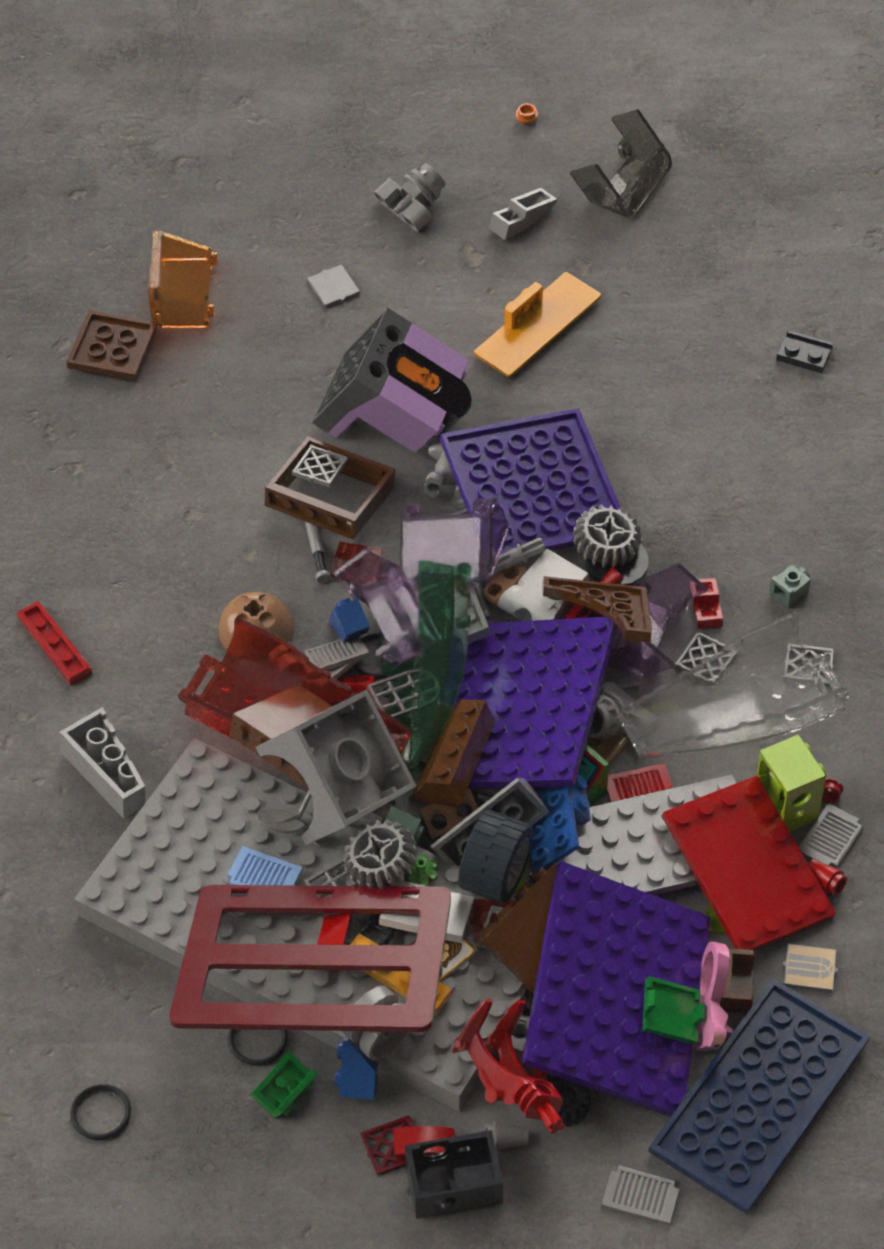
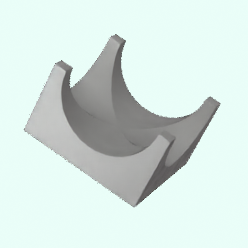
M367 690L255 747L260 757L275 755L291 763L307 783L313 800V819L308 830L301 835L305 845L350 825L416 787Z

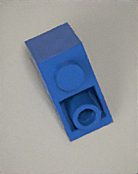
M350 598L336 603L329 623L340 639L345 642L367 634L370 625L359 599L351 601Z
M345 1035L343 1042H338L337 1059H342L341 1070H336L335 1087H340L339 1097L374 1100L377 1092L379 1063L369 1059L360 1050L359 1043L352 1042Z

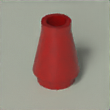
M816 859L808 863L822 889L827 894L838 895L842 892L847 884V877L844 876L842 870L821 863Z

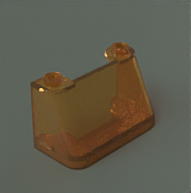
M166 231L153 232L149 305L151 319L157 322L158 328L210 327V318H214V303H210L209 300L210 276L213 266L218 265V253L213 251L212 246Z

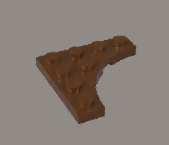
M543 576L542 592L544 597L552 600L562 599L591 608L599 612L600 615L611 619L623 633L624 639L634 643L651 642L652 627L646 587Z

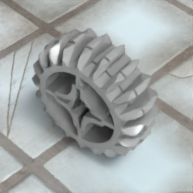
M602 504L598 509L592 506L589 512L584 511L576 521L573 531L574 546H577L579 554H584V560L592 559L593 565L598 562L602 564L603 568L606 564H610L613 568L617 563L623 566L626 561L631 562L634 555L639 551V545H641V527L637 526V519H631L630 512L622 513V507L618 510L613 509L612 504L609 508H605Z
M388 819L383 824L376 820L373 826L366 823V829L363 831L357 829L358 835L356 837H349L351 844L344 846L346 852L343 855L345 870L350 875L351 880L359 884V886H367L368 888L378 886L379 889H384L387 885L395 886V882L398 880L404 882L405 874H412L411 866L417 865L415 857L418 856V850L414 837L411 836L406 827H402L398 822L392 823Z

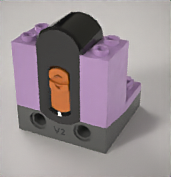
M387 307L344 352L312 420V424L337 438L342 432L346 433L353 426L354 422L362 419L416 453L422 446L426 448L432 437H440L441 434L448 432L470 410L472 403L471 392L467 384L463 382L467 374L465 368L469 360Z

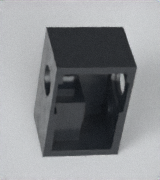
M492 1130L405 1145L406 1170L416 1219L503 1204V1181ZM441 1146L445 1148L444 1151L434 1155L423 1153L431 1147Z

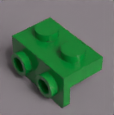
M289 1051L249 1095L273 1118L282 1113L286 1116L297 1105L296 1097L300 1093L305 1095L315 1085L316 1082L313 1078L318 1072L315 1069L309 1071Z

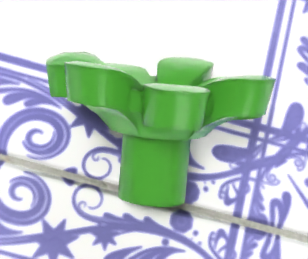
M421 854L416 859L417 865L411 866L412 874L404 875V877H409L407 881L409 883L417 884L419 882V885L429 886L428 880L436 881L438 879V873L435 871L438 869L435 861H428L427 855Z

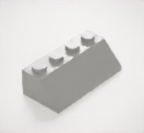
M516 778L433 843L431 845L432 849L449 866H460L473 828L478 819L487 810H492L530 825L535 824L549 812L539 794L524 778Z

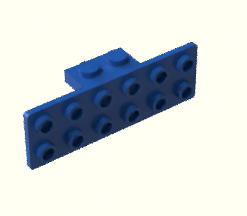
M579 774L575 786L532 787L539 794L549 812L532 825L531 857L535 873L541 867L545 870L579 848L576 821L582 826L591 821L590 803L586 792L587 783Z

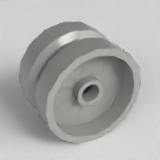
M383 985L367 992L354 1005H403L404 1003H398V997L388 987ZM342 1031L352 1042L359 1043L360 1050L373 1061L380 1060L391 1054L410 1033Z

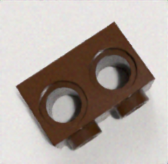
M470 788L467 789L461 805L432 803L419 809L420 816L431 841L440 839L464 820L457 816L456 810L458 807L467 806L471 809L472 813L478 809ZM435 816L444 817L447 822L446 827L440 830L435 829L431 824L432 818Z

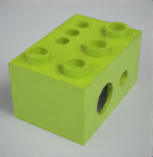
M795 735L760 750L757 776L788 830L791 832L816 821L822 806L821 801L827 774L823 765L817 763L814 759L809 744L804 743L799 735Z

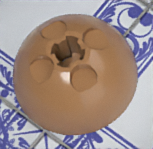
M247 592L234 598L224 608L218 624L219 639L223 647L238 658L251 661L269 659V654L275 646L280 643L291 642L294 635L293 617L287 606L277 597L265 592Z

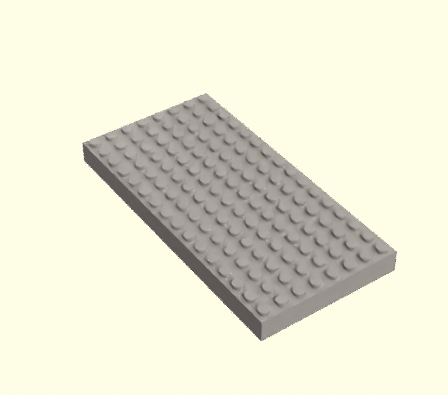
M194 738L74 898L77 914L83 919L181 968L200 891L208 885H229L231 878H228L227 874L242 846L303 867L296 885L306 886L304 880L343 859V855L346 854L344 846L351 844L349 837H356L358 835L357 829L363 831L366 828L346 826L305 845L301 835L308 830L313 819L312 796L302 817L299 819L304 824L302 830L296 833L284 834L264 827L256 820V816L270 809L284 810L295 815L298 813L307 792ZM416 846L418 850L416 859L421 854H425L428 857V861H435L437 863L438 869L435 871L438 873V879L430 881V887H446L450 892L474 897L464 937L475 946L480 940L481 936L479 933L484 928V923L487 920L491 906L494 905L502 908L507 904L512 906L516 901L514 898L515 893L512 894V897L506 903L501 904L463 890L459 887L458 883L460 866H449L441 857ZM345 864L329 872L332 878L346 871ZM324 875L310 884L311 886H320L327 882L328 878ZM346 875L337 882L338 886H347L353 883L350 875ZM404 877V881L407 882L409 877ZM232 893V897H247V893ZM318 894V895H319L320 897H328V896H330L331 894ZM228 912L222 916L216 943L317 944L324 916L329 915L327 913ZM496 913L491 917L490 922L492 924L499 920ZM351 914L352 925L346 945L351 944L371 916L375 918L376 914ZM379 925L386 930L388 928L387 926ZM376 928L369 933L365 932V937L378 945L385 935ZM396 929L394 931V938L388 945H410L416 940L417 933ZM480 947L477 948L479 950L441 982L452 989V995L436 1016L434 1015L431 1028L424 1032H410L401 1045L391 1054L376 1060L379 1063V1071L458 1112L464 1106L480 1078L478 1076L479 1071L467 1050L452 1053L455 1038L460 1036L480 1004L486 999H491L493 1001L491 1009L479 1031L486 1046L487 1038L493 1033L511 1005L517 1000H522L523 995L528 1000V989L526 987L522 990L523 994L521 996L517 994L519 979L490 950ZM212 969L209 971L207 978L208 983L247 1003L354 1005L370 990L378 986H386L363 971ZM389 988L398 997V1003H406V997ZM301 1030L336 1049L338 1042H343L345 1037L342 1031ZM490 1052L493 1057L496 1055V1053Z

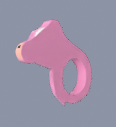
M709 942L703 954L699 1004L703 1002L707 1006L706 1022L701 1021L697 1025V1031L699 1032L698 1042L695 1044L696 1051L710 1052L711 1050H718L725 1039H728L733 1033V1029L727 1025L729 1015L720 1006L727 981L730 959L729 949L726 944Z

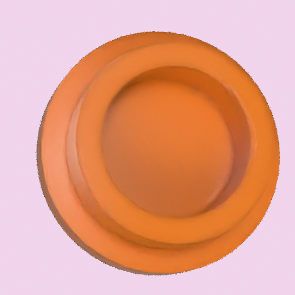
M524 103L518 107L516 119L520 123L531 124L538 119V111L534 105Z

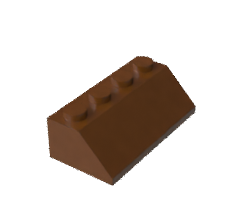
M461 699L447 714L411 796L412 802L461 805L496 722L485 700Z

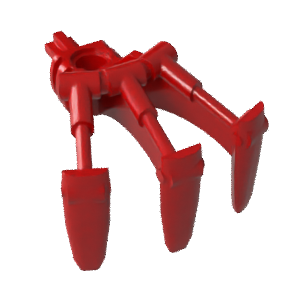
M486 999L475 1011L460 1036L455 1038L452 1053L468 1051L479 1071L478 1076L486 1089L485 1099L489 1103L503 1101L506 1105L516 1103L526 1118L542 1120L551 1134H555L557 1130H563V1120L558 1114L563 1104V1099L552 1083L548 1082L545 1072L533 1068L532 1076L529 1075L519 1063L513 1048L511 1036L518 1025L526 1002L524 1000H517L511 1005L493 1033L487 1038L485 1046L479 1031L493 1003L491 999ZM490 1052L498 1053L500 1064L495 1060V1058L490 1054Z

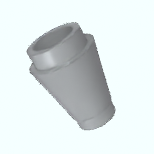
M493 1122L492 1125L486 1124L485 1131L492 1130L496 1151L527 1145L528 1143L527 1128Z

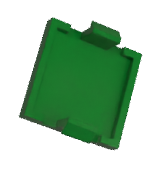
M649 976L645 979L642 1031L695 1045L698 1042L699 1031H697V1025L701 1021L706 1022L707 1006L703 1002L698 1005L700 990Z

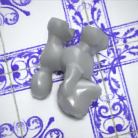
M440 440L438 443L428 447L429 455L437 460L435 472H430L424 483V492L431 497H436L443 485H457ZM457 486L452 498V504L457 508L463 509L466 506Z

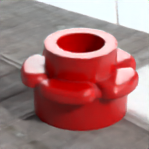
M825 779L822 801L827 803L837 802L844 791L843 785L838 783L836 779Z

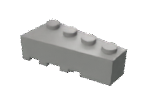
M103 707L59 732L60 752L123 819L144 806L145 785L133 762L129 760L125 747L118 740L116 731L112 723H109Z

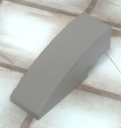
M542 188L510 199L507 208L492 214L489 229L502 239L507 240L539 220L556 204L557 199Z

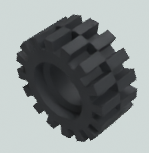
M549 1074L546 1076L547 1080L553 1084L558 1092L570 1091L576 1097L574 1104L561 1106L558 1114L563 1120L562 1122H566V1127H571V1121H574L576 1125L579 1124L581 1117L585 1119L587 1111L590 1110V1088L557 1076L552 1078Z

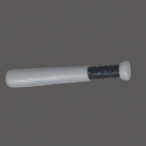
M305 521L312 556L316 562V581L318 583H327L331 580V574L327 571L321 527Z

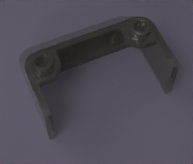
M639 109L611 118L623 136L618 144V153L624 161V164L611 181H609L598 164L572 170L569 173L592 204L625 217L638 214L672 166V158Z

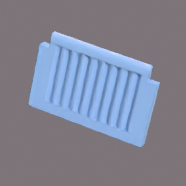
M242 846L227 875L228 878H231L229 885H296L303 867Z

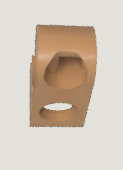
M518 563L497 572L484 588L482 597L500 609L498 601L502 594L510 587L518 585L519 580L528 569Z

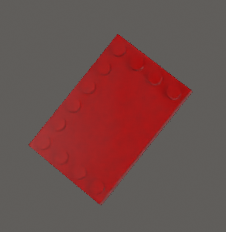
M757 775L663 812L662 819L735 949L755 951L832 919L836 915V911Z

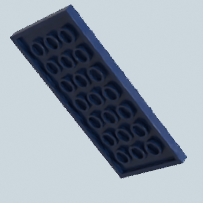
M772 978L650 1144L648 1152L745 1214H748L866 1047L870 1036Z

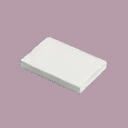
M400 880L395 882V886H423ZM451 892V906L445 940L462 942L474 897ZM403 895V898H418V895ZM381 914L379 925L417 933L420 915Z

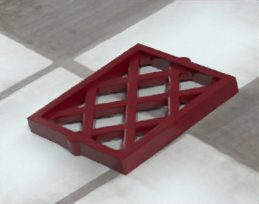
M409 1115L360 1133L367 1150V1156L370 1158L377 1176L406 1166L404 1159L397 1160L391 1157L394 1150V1140L390 1142L383 1138L387 1131L394 1134L391 1127L401 1124L400 1127H405L406 1124L413 1126ZM382 1131L380 1137L372 1135ZM368 1138L377 1141L374 1149L369 1148ZM381 1143L390 1146L387 1154L377 1151ZM375 1155L384 1158L381 1167L377 1166L374 1160ZM388 1160L395 1163L385 1167Z

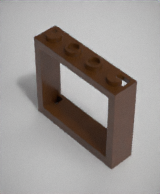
M307 436L266 485L265 506L354 540L393 490L395 469ZM310 444L348 457V462L340 473L376 486L356 513L288 488L296 479V476L292 475V471L306 453ZM330 457L332 461H337V460H338V459H335V458ZM326 458L319 460L321 464L328 463Z

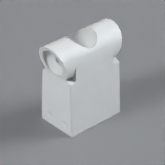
M546 549L522 576L518 585L510 587L502 594L498 601V607L521 621L564 619L573 608L574 602L562 599L552 600L544 597L542 592L543 576L588 581V573Z

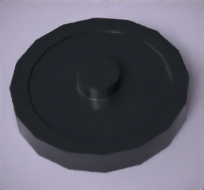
M642 544L639 545V551L634 555L631 562L626 561L623 566L617 563L614 567L623 578L618 584L636 586L646 576L649 558ZM592 559L585 560L587 573L594 582H601L612 567L610 564H606L603 568L601 563L597 562L593 565Z

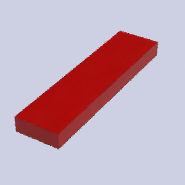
M39 601L17 612L18 619L70 686L93 673L90 665Z

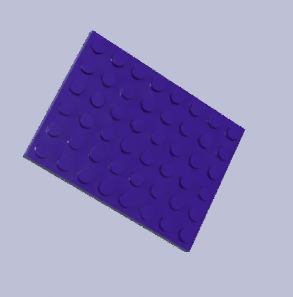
M608 617L487 623L492 635L467 644L465 641L434 743L447 714L461 699L485 700L496 722L467 789L505 788L516 778H524L531 787L575 786L618 626Z
M561 861L556 867L522 1064L671 1117L686 1097L693 1045L642 1031L645 979L650 976L700 990L701 962L707 947L711 917Z

